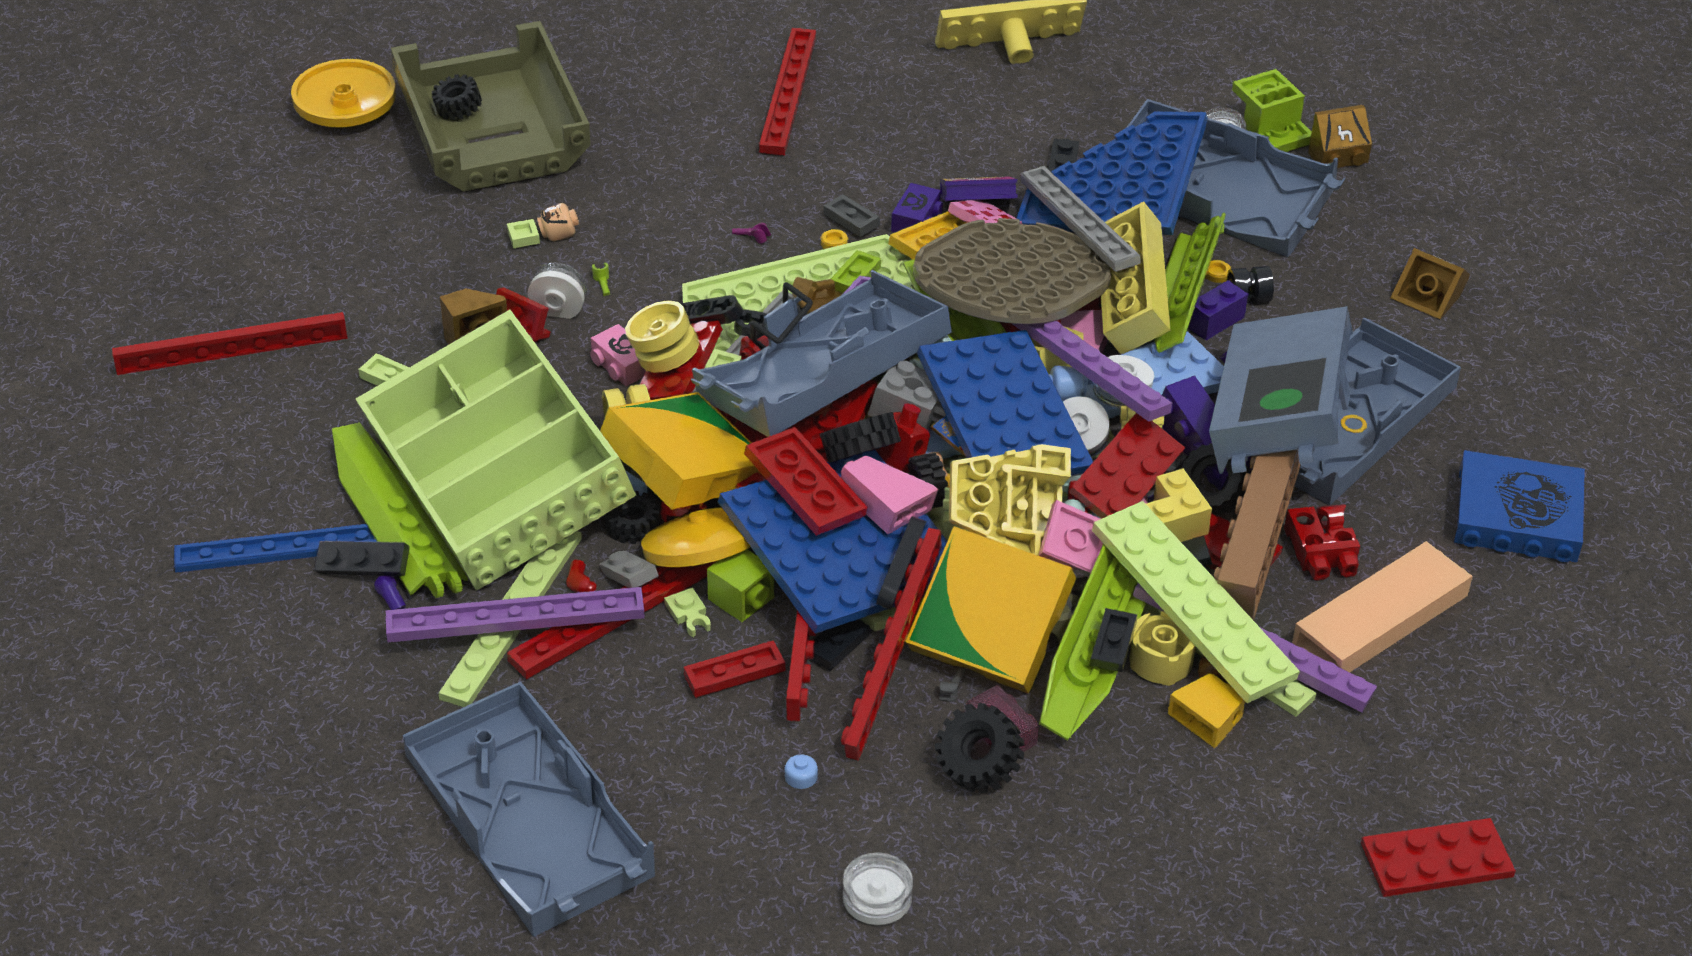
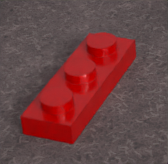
M773 640L684 666V677L696 698L784 672L785 661Z

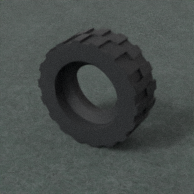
M1212 443L1206 446L1201 445L1197 450L1191 451L1188 458L1184 459L1183 467L1180 469L1184 468L1212 508L1211 513H1222L1227 509L1231 510L1234 508L1238 497L1244 496L1245 491H1242L1245 475L1249 472L1248 466L1246 465V472L1233 473L1231 459H1229L1225 467L1228 472L1226 486L1218 492H1208L1201 485V475L1205 468L1212 464H1217Z

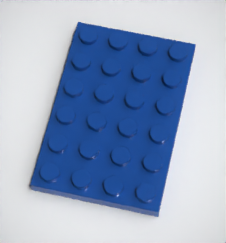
M1026 330L919 346L917 355L966 458L988 454L990 457L1003 455L1009 450L1015 449L1016 452L1042 444L1071 448V475L1083 474L1093 463Z

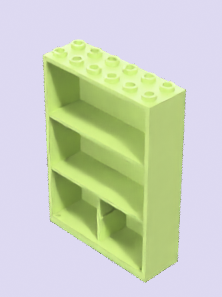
M511 310L504 312L356 398L378 440L476 591L636 496L619 456Z

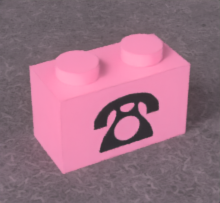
M617 324L591 337L590 356L592 361L597 366H603L614 381L619 380L622 384L628 386L643 378L646 370L641 367L636 357L635 349L631 346L626 336V331L622 326Z

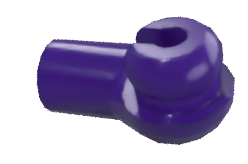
M382 575L375 581V591L385 599L390 610L405 608L407 605L396 588L397 585L394 577Z

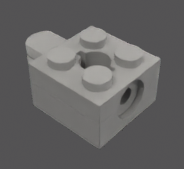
M900 361L886 372L877 385L868 415L874 417L889 412H901L903 405L909 403L920 408L921 412L917 423L928 430L933 421L937 422L946 414L925 370L914 366L911 362Z

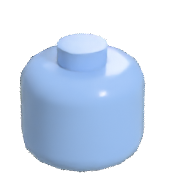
M801 754L791 757L786 762L785 780L790 786L805 789L816 783L818 767L813 758Z

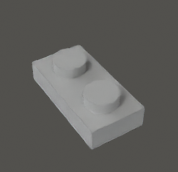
M627 551L615 552L609 556L608 560L599 564L605 576L628 588L639 587L659 576L654 564Z

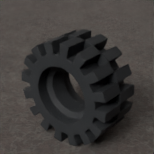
M457 74L452 79L449 76L446 77L447 81L441 80L438 82L440 86L435 85L433 87L432 99L439 116H443V119L447 120L449 117L450 120H455L456 117L459 120L464 119L463 115L471 116V111L476 112L478 110L477 107H480L482 104L477 83L471 76L467 77V75L463 74L460 78L459 74Z
M935 452L910 457L907 467L909 470L908 474L934 485L938 491L932 509L942 507L943 499H945V487L948 486V482L945 480L946 473L942 469L943 463L940 461V457Z
M635 491V497L606 513L605 528L608 535L612 534V539L614 540L620 537V543L626 544L627 540H631V544H636L637 539L642 541L649 531L660 525L659 505L654 497L649 498V494L645 492L642 496H639V491ZM631 514L642 516V518L637 520H625L622 517Z

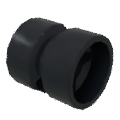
M1269 266L1253 267L1250 272L1246 268L1228 270L1227 280L1248 293L1247 303H1249L1250 299L1254 303L1272 301L1274 281Z

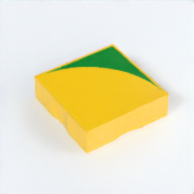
M699 392L609 407L600 430L619 458L635 470L645 484L671 510L719 498L720 493L736 489V484L756 472L760 473L744 455L746 445L752 442Z
M954 526L905 642L911 651L952 666L971 669L987 679L1029 694L1046 654L1050 633L1061 617L1076 576L1072 567Z

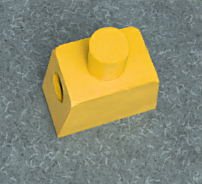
M1207 674L1174 691L1170 695L1168 714L1213 748H1216L1242 718L1245 701L1229 683H1225L1214 674Z

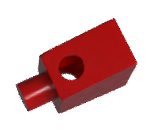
M909 403L903 405L901 412L893 413L901 442L876 449L887 465L907 474L909 472L907 468L909 458L926 454L930 438L929 431L917 423L921 412L920 408Z

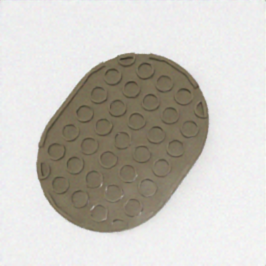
M998 218L997 223H985L982 219L958 226L924 245L917 252L913 266V275L917 284L938 302L974 317L1015 324L1045 323L1069 316L1102 295L1108 289L1112 275L1110 266L1077 235L1039 222H1036L1035 225L1020 224L1019 219Z

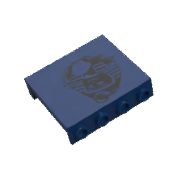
M1464 450L1459 469V478L1461 479L1457 530L1454 543L1464 544L1467 547L1478 546L1495 549L1498 552L1522 553L1529 557L1553 558L1560 562H1578L1583 544L1585 469Z

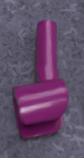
M759 223L752 228L732 229V234L754 235L759 244L766 242V237L771 236L765 223Z

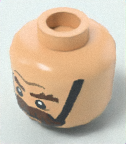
M564 203L544 208L541 211V217L537 218L543 238L548 237L550 241L563 240L574 236L575 226L579 225L575 209L569 210L568 206Z

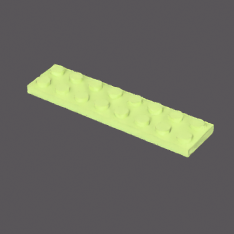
M1143 501L1093 523L1092 532L1246 703H1250L1297 680L1300 673L1298 668L1221 585H1218L1214 577Z

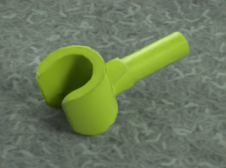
M604 263V268L601 269L595 268V264H593V279L601 285L603 296L610 295L607 280L609 279L608 264Z

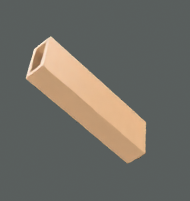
M1426 541L1297 622L1292 643L1351 672L1467 597L1473 576Z

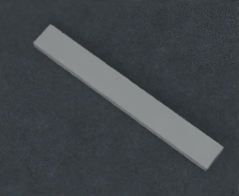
M1045 166L1020 174L1021 182L1115 272L1141 264L1140 255Z

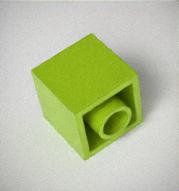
M748 549L718 560L707 569L708 600L740 622L745 621L774 598L773 576L759 557Z

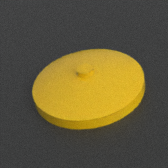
M338 59L315 65L304 71L293 83L291 95L294 109L307 121L327 127H350L370 122L386 113L395 101L396 87L391 73L376 63L359 59Z
M722 507L694 511L673 518L649 531L641 541L646 561L663 567H686L706 564L733 556L751 547Z

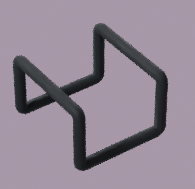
M788 282L783 283V303L788 300L789 290L807 304L802 310L798 308V315L779 337L773 335L757 322L752 321L750 323V339L761 350L766 348V346L756 339V329L774 343L779 344L783 342L799 321L807 315L806 313L813 305L809 297Z

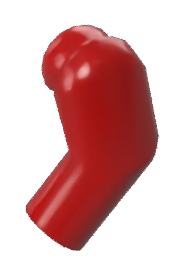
M577 559L571 562L566 579L567 587L575 593L596 591V583L590 581V578L584 575L586 564Z

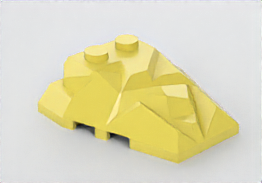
M1041 444L1032 446L1029 450L1016 452L1014 449L1006 451L1003 455L990 457L988 454L952 461L950 463L949 522L972 533L1039 555L1051 506L1056 500L1062 502V486L1071 477V448Z

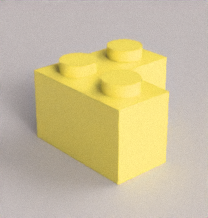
M1184 468L1156 476L1153 502L1146 503V505L1180 542L1207 535L1209 533L1212 508Z

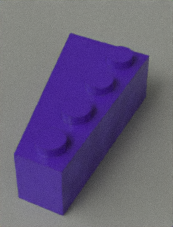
M1195 375L1165 386L1162 396L1172 402L1171 413L1164 415V425H1160H1162L1164 431L1185 447L1183 452L1189 456V453L1197 450L1199 446H1206L1212 443L1209 430L1215 404ZM1249 456L1248 460L1246 461V465L1249 469V474H1251V471L1253 470L1252 468H1250L1251 456ZM1212 464L1204 469L1203 473L1208 481L1214 484L1219 491L1226 486L1228 481L1226 468L1221 474L1217 464Z

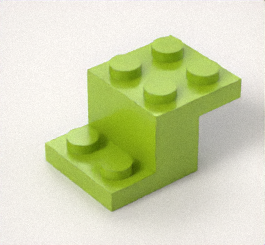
M1277 69L1233 82L1232 91L1246 103L1243 121L1246 130L1267 136L1275 148L1285 152L1310 145L1312 131L1301 122L1305 95Z

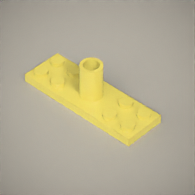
M1027 0L941 10L935 44L937 48L954 49L961 45L974 47L981 43L1004 41L1010 63L1029 62L1033 58L1029 37L1040 36L1048 38L1054 34L1064 33L1065 35H1072L1080 32L1087 0Z

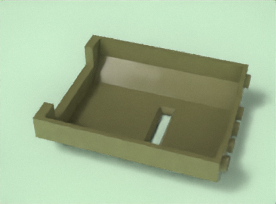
M541 21L516 25L517 47L420 64L416 43L391 48L394 73L437 177L462 191H469L566 172L591 145L589 122ZM459 74L460 78L463 74L467 75V77H473L482 98V104L480 107H477L478 110L476 112L471 111L472 115L469 117L463 115L464 119L460 120L458 117L455 120H450V117L447 120L443 119V116L440 117L432 99L433 87L435 85L440 86L438 82L441 80L447 81L446 77L449 76L451 79ZM522 130L523 132L520 134L504 136L473 143H469L468 141Z

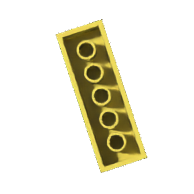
M1144 201L1105 222L1140 255L1141 264L1116 272L1110 267L1112 274L1108 289L1101 295L1103 334L1120 354L1139 348L1141 345L1170 331L1161 222Z

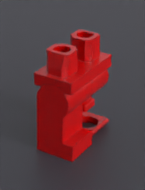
M1345 504L1317 507L1316 510L1314 506L1287 509L1284 530L1287 537L1290 536L1302 570H1309L1314 580H1323L1329 577L1332 567H1338L1341 575L1344 577L1357 574L1360 544L1358 539L1356 540L1353 528L1343 527ZM1301 516L1308 517L1305 524H1300L1297 518ZM1326 516L1328 521H1322L1321 519Z

